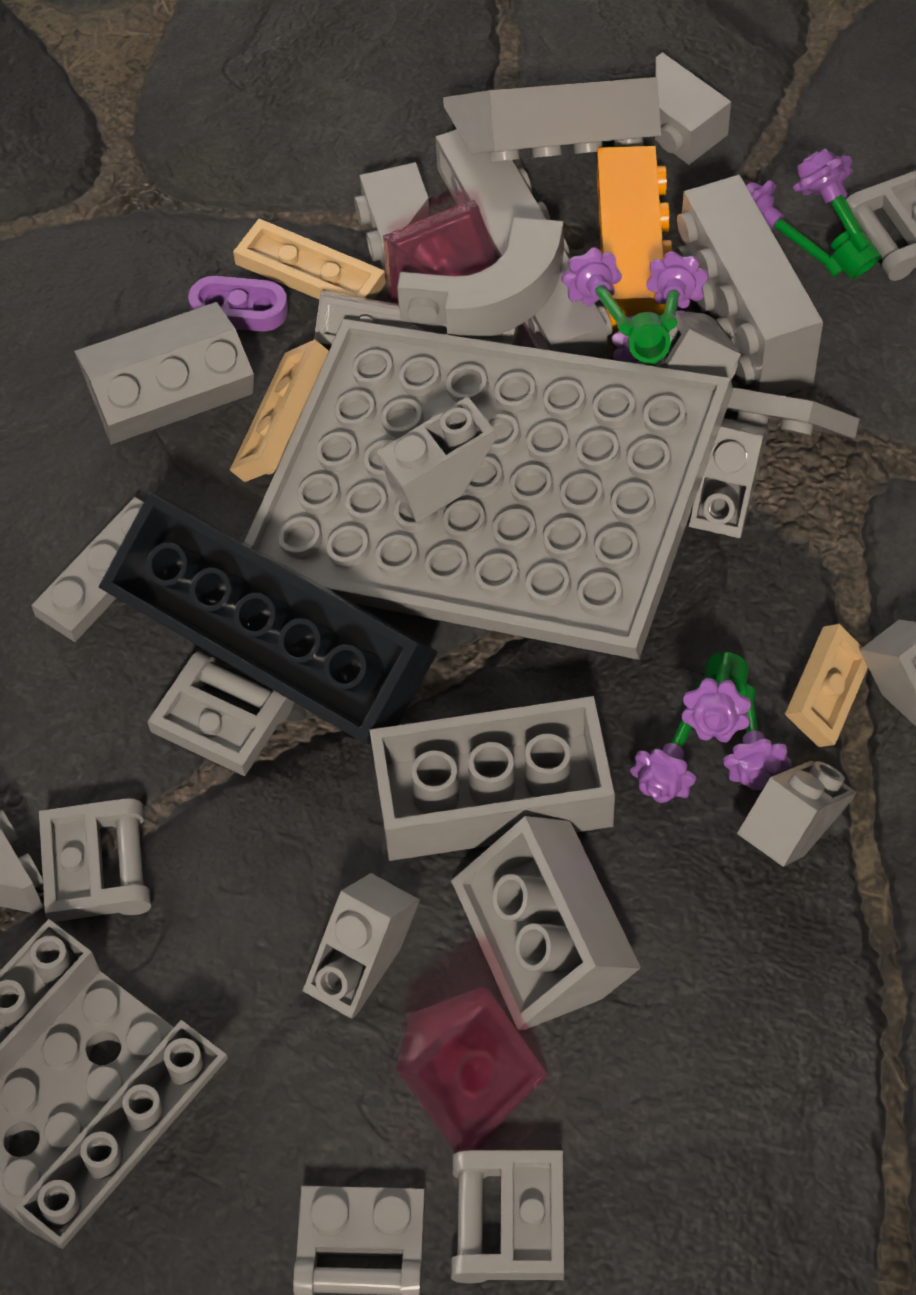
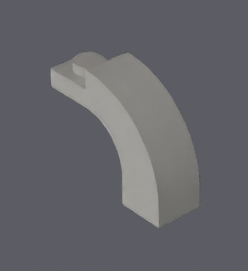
M513 217L508 246L502 257L489 268L472 275L443 276L400 272L397 291L401 320L415 321L420 324H446L447 335L472 339H483L499 335L524 323L545 305L559 281L564 257L563 221Z

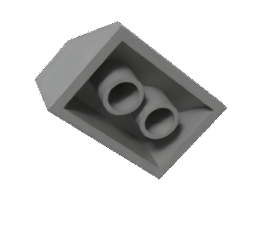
M217 302L75 351V356L111 445L253 394V370L235 327Z
M524 816L451 881L518 1030H526L602 1000L641 969L570 821Z

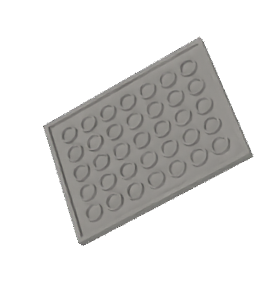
M343 319L244 542L354 604L639 660L733 392L731 378ZM468 396L493 427L497 438L463 495L416 523L391 489L376 452Z

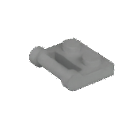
M916 171L855 192L846 198L863 232L882 255V269L892 281L905 278L916 268ZM883 208L909 246L899 249L873 211Z
M197 651L189 659L147 722L150 732L238 774L246 776L277 726L288 718L294 702L274 690L272 691L216 665L213 657ZM207 684L261 710L256 716L198 688Z
M130 798L39 811L44 906L47 919H50L52 922L113 913L139 915L151 909L150 889L144 886L139 826L144 822L143 804L140 801ZM112 826L116 828L121 886L104 889L100 828Z
M469 1150L453 1154L452 1175L458 1178L457 1256L451 1259V1279L459 1283L469 1284L481 1283L487 1280H564L563 1150ZM488 1176H501V1254H482L483 1179Z
M301 1186L297 1255L293 1280L294 1295H315V1293L421 1295L425 1190L418 1188ZM318 1254L403 1257L401 1269L317 1267Z

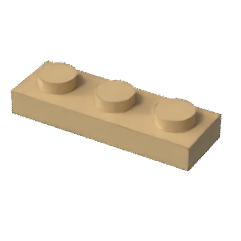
M262 219L256 221L233 251L236 265L316 299H320V292L329 291L374 300L386 284L385 270Z
M317 340L310 341L284 354L230 468V471L242 481L246 482L264 474L270 475L276 471L329 352Z

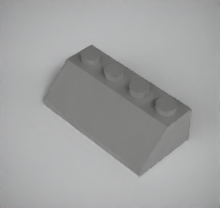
M657 77L488 90L443 97L444 108L470 153L490 152V162L520 159L519 149L532 148V156L536 158L562 155L561 145L573 144L574 154L597 152V148L603 147L602 141L614 140L615 147L643 146L644 137L661 136Z

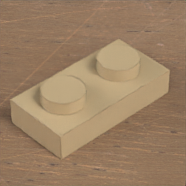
M840 624L824 626L785 713L818 747L836 744L868 668L860 652L862 646Z

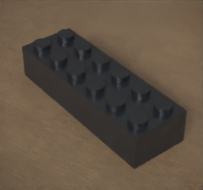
M151 492L148 493L98 586L103 591L347 734L370 745L371 729L399 725L438 653L432 647L186 508Z

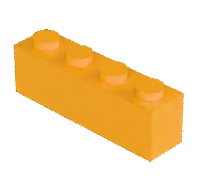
M656 146L597 148L596 181L600 251L602 255L607 252L615 255L616 268L622 274L620 282L612 284L615 289L612 297L626 317L636 316L643 312H652L661 316L664 314L666 304L657 303L655 300L656 292L649 291L646 287V282L651 276V262L654 259L664 261L665 254L672 251L671 240H662V232H669L668 202L660 203L659 195H666V166H657ZM603 304L610 318L612 331L618 330L617 323Z

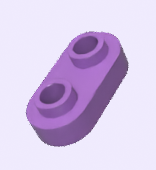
M208 276L198 280L191 287L188 295L191 311L217 302L235 329L270 331L282 325L288 316L287 297L284 289L279 284L268 280Z

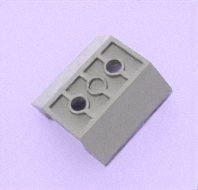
M50 919L42 925L0 970V1207L28 1231L63 1249L220 1069L228 1057L226 1053L184 1021L180 1020L173 1027L99 970L92 951ZM111 1040L121 1045L120 1054L113 1062L106 1065H97L90 1061V1053L98 1043ZM30 1130L40 1135L39 1144L31 1154L24 1157H15L9 1154L10 1140L17 1133Z

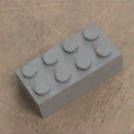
M736 175L684 191L682 213L677 216L680 246L675 248V253L682 257H697L699 260L698 268L705 269L708 272V279L703 285L704 296L702 300L696 302L702 312L708 311L710 316L717 322L741 353L735 373L739 383L743 387L748 386L751 391L780 396L813 386L823 321L741 176Z
M594 696L370 730L389 861L491 846L524 816L570 821L575 832L613 827L615 794Z

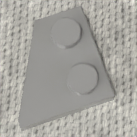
M732 387L733 392L727 409L738 413L736 421L767 427L768 420L782 423L781 430L805 436H811L812 430L848 438L855 439L860 420L857 417L810 400Z

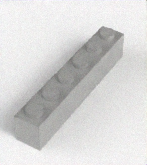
M457 129L436 136L437 169L490 266L495 264L506 251L513 217L551 220L545 204L542 201L536 202L534 199L531 183L524 168L517 169L513 160L490 162V152L471 154ZM564 239V257L557 286L545 305L522 324L537 349L606 358L607 336L612 334L610 318L603 306L597 307L594 303V305L589 307L585 306L581 300L571 302L568 298V287L562 282L561 276L564 272L570 270L568 262L571 259L568 244Z

